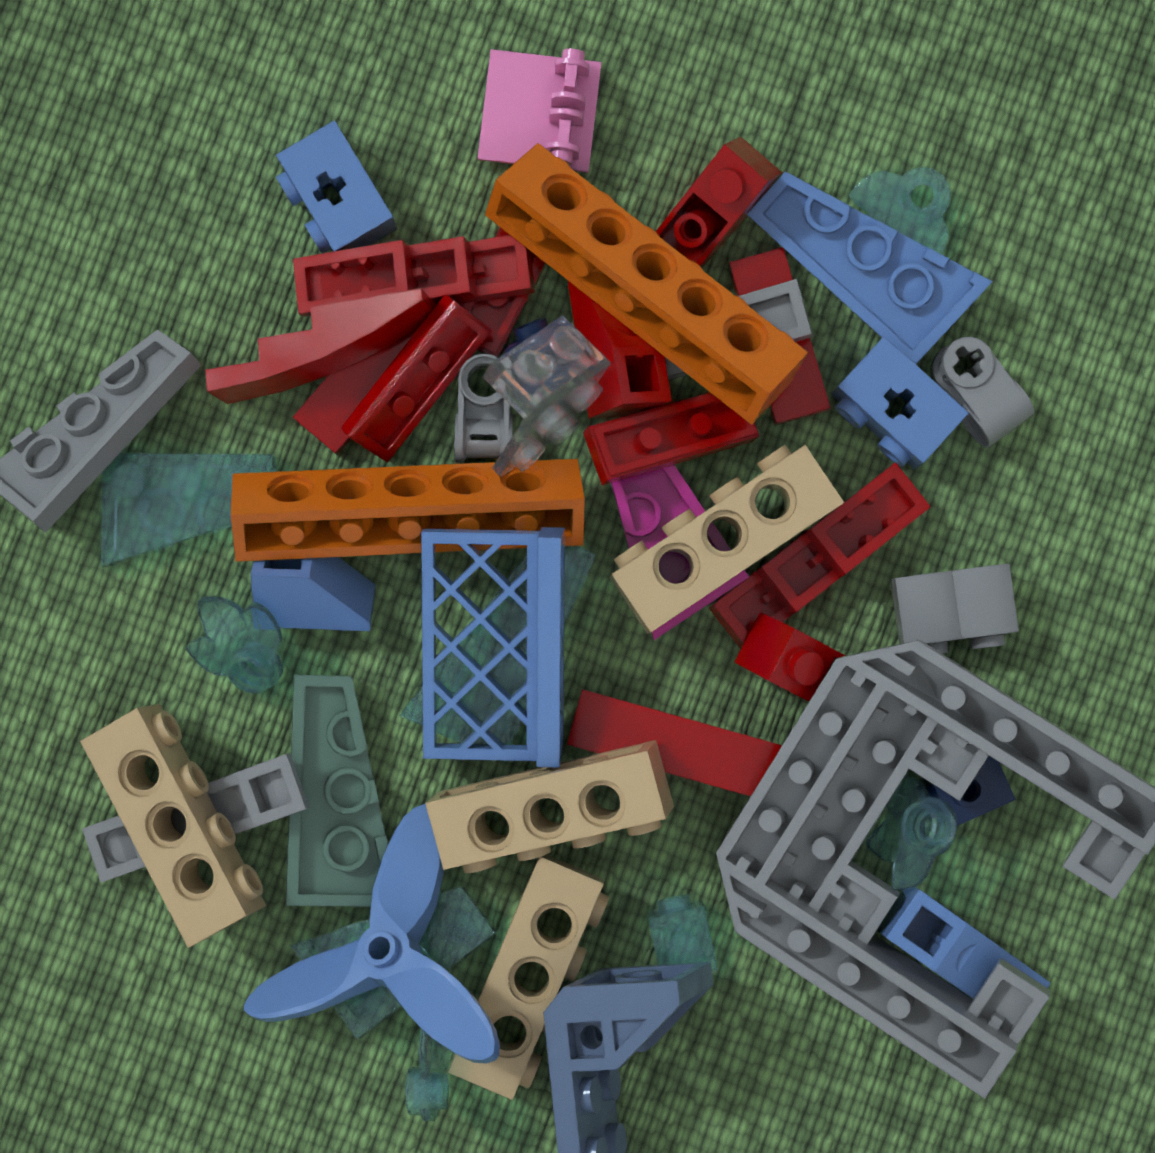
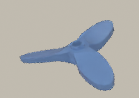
M426 804L413 808L403 817L387 846L373 886L370 928L362 934L360 939L306 958L267 979L247 998L244 1004V1011L248 1015L264 1022H278L299 1018L325 1010L356 995L383 986L389 988L408 1015L430 1037L458 1056L473 1063L484 1064L493 1062L498 1058L500 1043L497 1030L488 1014L474 995L445 968L424 956L419 945L437 906L444 875Z

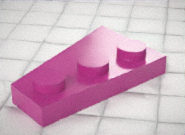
M675 465L611 483L628 549L640 541H643L646 547L650 549L667 537L662 527L688 509H691L696 517L705 512ZM711 522L707 530L709 543L719 551H730V547L714 523ZM668 552L660 558L659 572L666 581L679 584L685 582L688 578L690 565L682 554ZM743 570L651 632L653 641L749 578L746 571Z

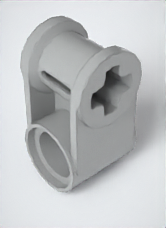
M962 337L940 349L934 356L931 364L933 380L969 412L961 422L971 436L984 448L989 449L1034 415L1033 404L1026 392L1009 376L992 353L990 347L982 340L975 337ZM966 357L971 365L966 369V373L959 376L953 366L958 363L959 359Z
M474 355L466 360L460 369L458 377V413H456L454 439L456 464H464L467 458L501 459L502 462L513 461L511 379L503 361L494 355ZM486 367L494 369L501 376V384L497 392L487 397L474 394L470 390L469 385L474 372ZM473 437H497V440L471 439Z

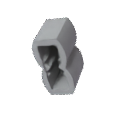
M1010 563L913 575L890 580L899 644L920 640L940 653L949 652L948 641L970 638L971 649L1006 645L1004 634L1019 632Z

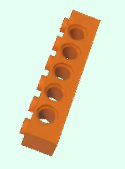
M537 143L495 180L485 216L751 425L790 385L808 354L806 350L795 343L791 336L777 329L750 308L742 298L732 294L705 273L697 263L687 259L665 242L652 228L645 226L620 207L608 194L597 189L571 169L563 159L556 157L541 144Z
M578 459L235 473L232 475L231 524L235 562L422 553L421 532L423 529L540 531L542 527L565 528V546L584 545L585 498ZM435 544V552L465 551L459 544ZM472 544L477 550H487L491 546ZM501 545L498 549L527 548V545Z

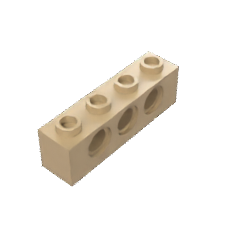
M785 444L757 463L763 472L745 485H743L739 477H736L709 495L715 504L713 507L698 517L694 515L691 509L686 510L662 527L667 535L665 539L650 549L646 547L643 541H640L614 559L619 569L612 573L609 578L647 634L653 632L844 503L806 445L791 453ZM773 489L782 496L784 511L780 518L769 519L758 512L755 498L759 490ZM723 520L729 522L735 528L737 542L732 550L719 551L711 546L707 538V530L711 522ZM668 552H677L688 560L690 573L685 582L673 584L661 576L659 561L662 555Z
M155 704L134 709L80 742L189 948L266 907V904L261 896L263 887L259 876L250 865L244 864L234 845L236 836L231 823L223 814L217 813L207 794L209 784L204 772L195 762L190 761L180 742L182 733L177 721L168 711L163 710L161 704ZM148 757L156 762L159 769V777L156 784L151 782L145 773V762ZM174 808L181 811L185 817L186 830L183 835L177 832L172 825L171 815ZM200 859L207 862L212 868L213 883L211 886L204 883L199 876L198 864Z
M656 740L561 762L560 768L539 767L442 790L425 803L443 870L462 866L464 873H474L491 868L497 864L496 858L515 853L518 861L539 858L551 852L550 845L571 841L573 848L592 846L605 841V833L626 828L629 836L649 833L662 827L661 820L666 819L674 807ZM606 785L614 789L620 799V808L609 810L601 807L595 800L594 787ZM550 798L557 801L564 811V821L552 822L547 820L540 811V799ZM487 811H495L505 817L509 825L508 834L500 835L490 830L485 820Z
M544 855L537 859L478 998V1002L490 1017L493 1025L504 1016H513L522 1021L526 1028V1034L520 1041L515 1043H505L499 1040V1056L495 1061L487 1064L473 1063L455 1054L448 1073L513 1100L519 1085L530 1088L542 1059L541 1055L533 1051L541 1032H545L543 1012L557 996L564 978L575 981L587 949L578 946L586 925L597 928L610 896L601 893L604 885L603 878L549 855ZM558 908L569 915L572 924L565 935L553 938L545 935L540 930L538 918L547 909ZM536 962L547 970L549 979L542 988L527 990L518 983L515 973L524 963Z

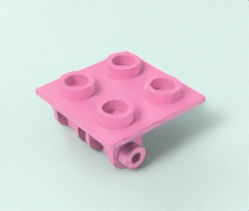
M571 48L564 49L562 57L491 49L477 160L514 164L533 146L539 143L553 155L567 162L575 172L589 173L602 62L584 60V51Z

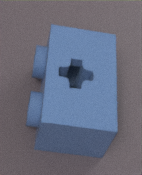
M335 120L276 154L284 169V172L276 176V179L293 206L302 201L304 202L313 217V220L304 225L321 254L330 249L334 252L369 246L397 230L392 214ZM331 185L340 193L342 201L334 206L326 199L323 192L324 189Z
M885 336L880 339L831 394L839 401L835 406L838 413L857 429H861L864 425L881 439L877 444L880 451L893 463L896 462L899 467H903L906 463L913 469L922 465L969 414L965 408ZM900 397L906 404L902 407V414L892 419L885 413L889 407L888 401Z

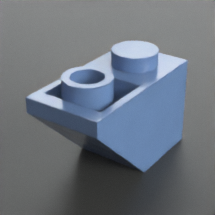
M340 557L253 561L250 576L256 627L370 631L376 594L375 584Z

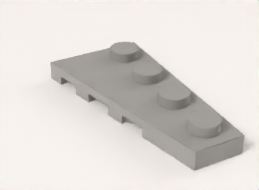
M157 329L100 372V384L86 393L77 395L74 392L56 405L60 411L59 415L36 432L27 427L10 440L14 448L0 458V496L46 533L201 367V364L191 352Z

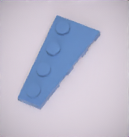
M786 171L747 213L751 219L881 337L885 336L915 364L919 362L993 282Z

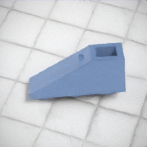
M909 883L877 929L885 938L973 999L1000 958L1046 988L1051 984L964 920Z

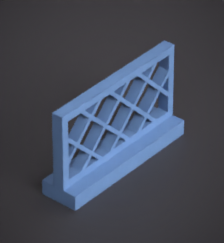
M542 527L540 531L423 529L421 532L423 759L536 761V767L560 768L564 752L565 528ZM435 544H459L474 559V562L452 582L436 566ZM472 544L491 546L481 554ZM501 545H527V568L512 583L487 560ZM479 567L503 589L483 611L458 588ZM526 579L527 599L517 590ZM436 580L445 588L437 598ZM450 595L474 617L454 639L436 622V608ZM508 596L527 613V625L511 640L487 617ZM479 624L503 646L483 667L459 645ZM526 636L527 656L517 647ZM436 637L445 645L437 655ZM450 652L475 674L454 695L436 678V666ZM508 653L527 670V681L511 696L488 674ZM480 680L503 702L483 723L459 701ZM436 693L446 702L437 711ZM526 693L527 712L517 703ZM451 708L475 730L461 744L437 743V721ZM510 709L527 726V745H504L488 729ZM481 736L488 744L473 743Z

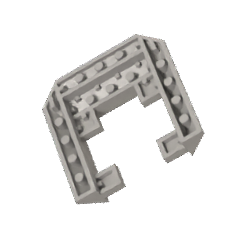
M920 640L838 657L716 852L734 929L737 934L985 1099L1016 1053L1018 1044L1050 998L1051 990L1000 958L974 999H971L874 935L900 892L853 862L852 859L909 769L960 801L987 757L991 756L1091 819L1066 857L1062 867L1115 900L1144 855H1148L1155 845V786Z

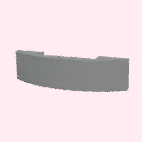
M290 753L208 783V796L217 813L223 814L229 820L235 834L310 808ZM174 808L171 815L172 825L177 832L183 835L186 830V820L182 812ZM119 815L82 829L101 883L145 867Z

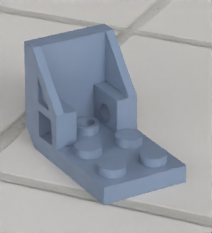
M711 962L601 968L561 989L543 1012L558 1153H626V1130L622 1123H618L616 1100L619 1098L621 1090V1079L618 1069L627 1064V1061L635 1052H645L652 1048L713 986Z

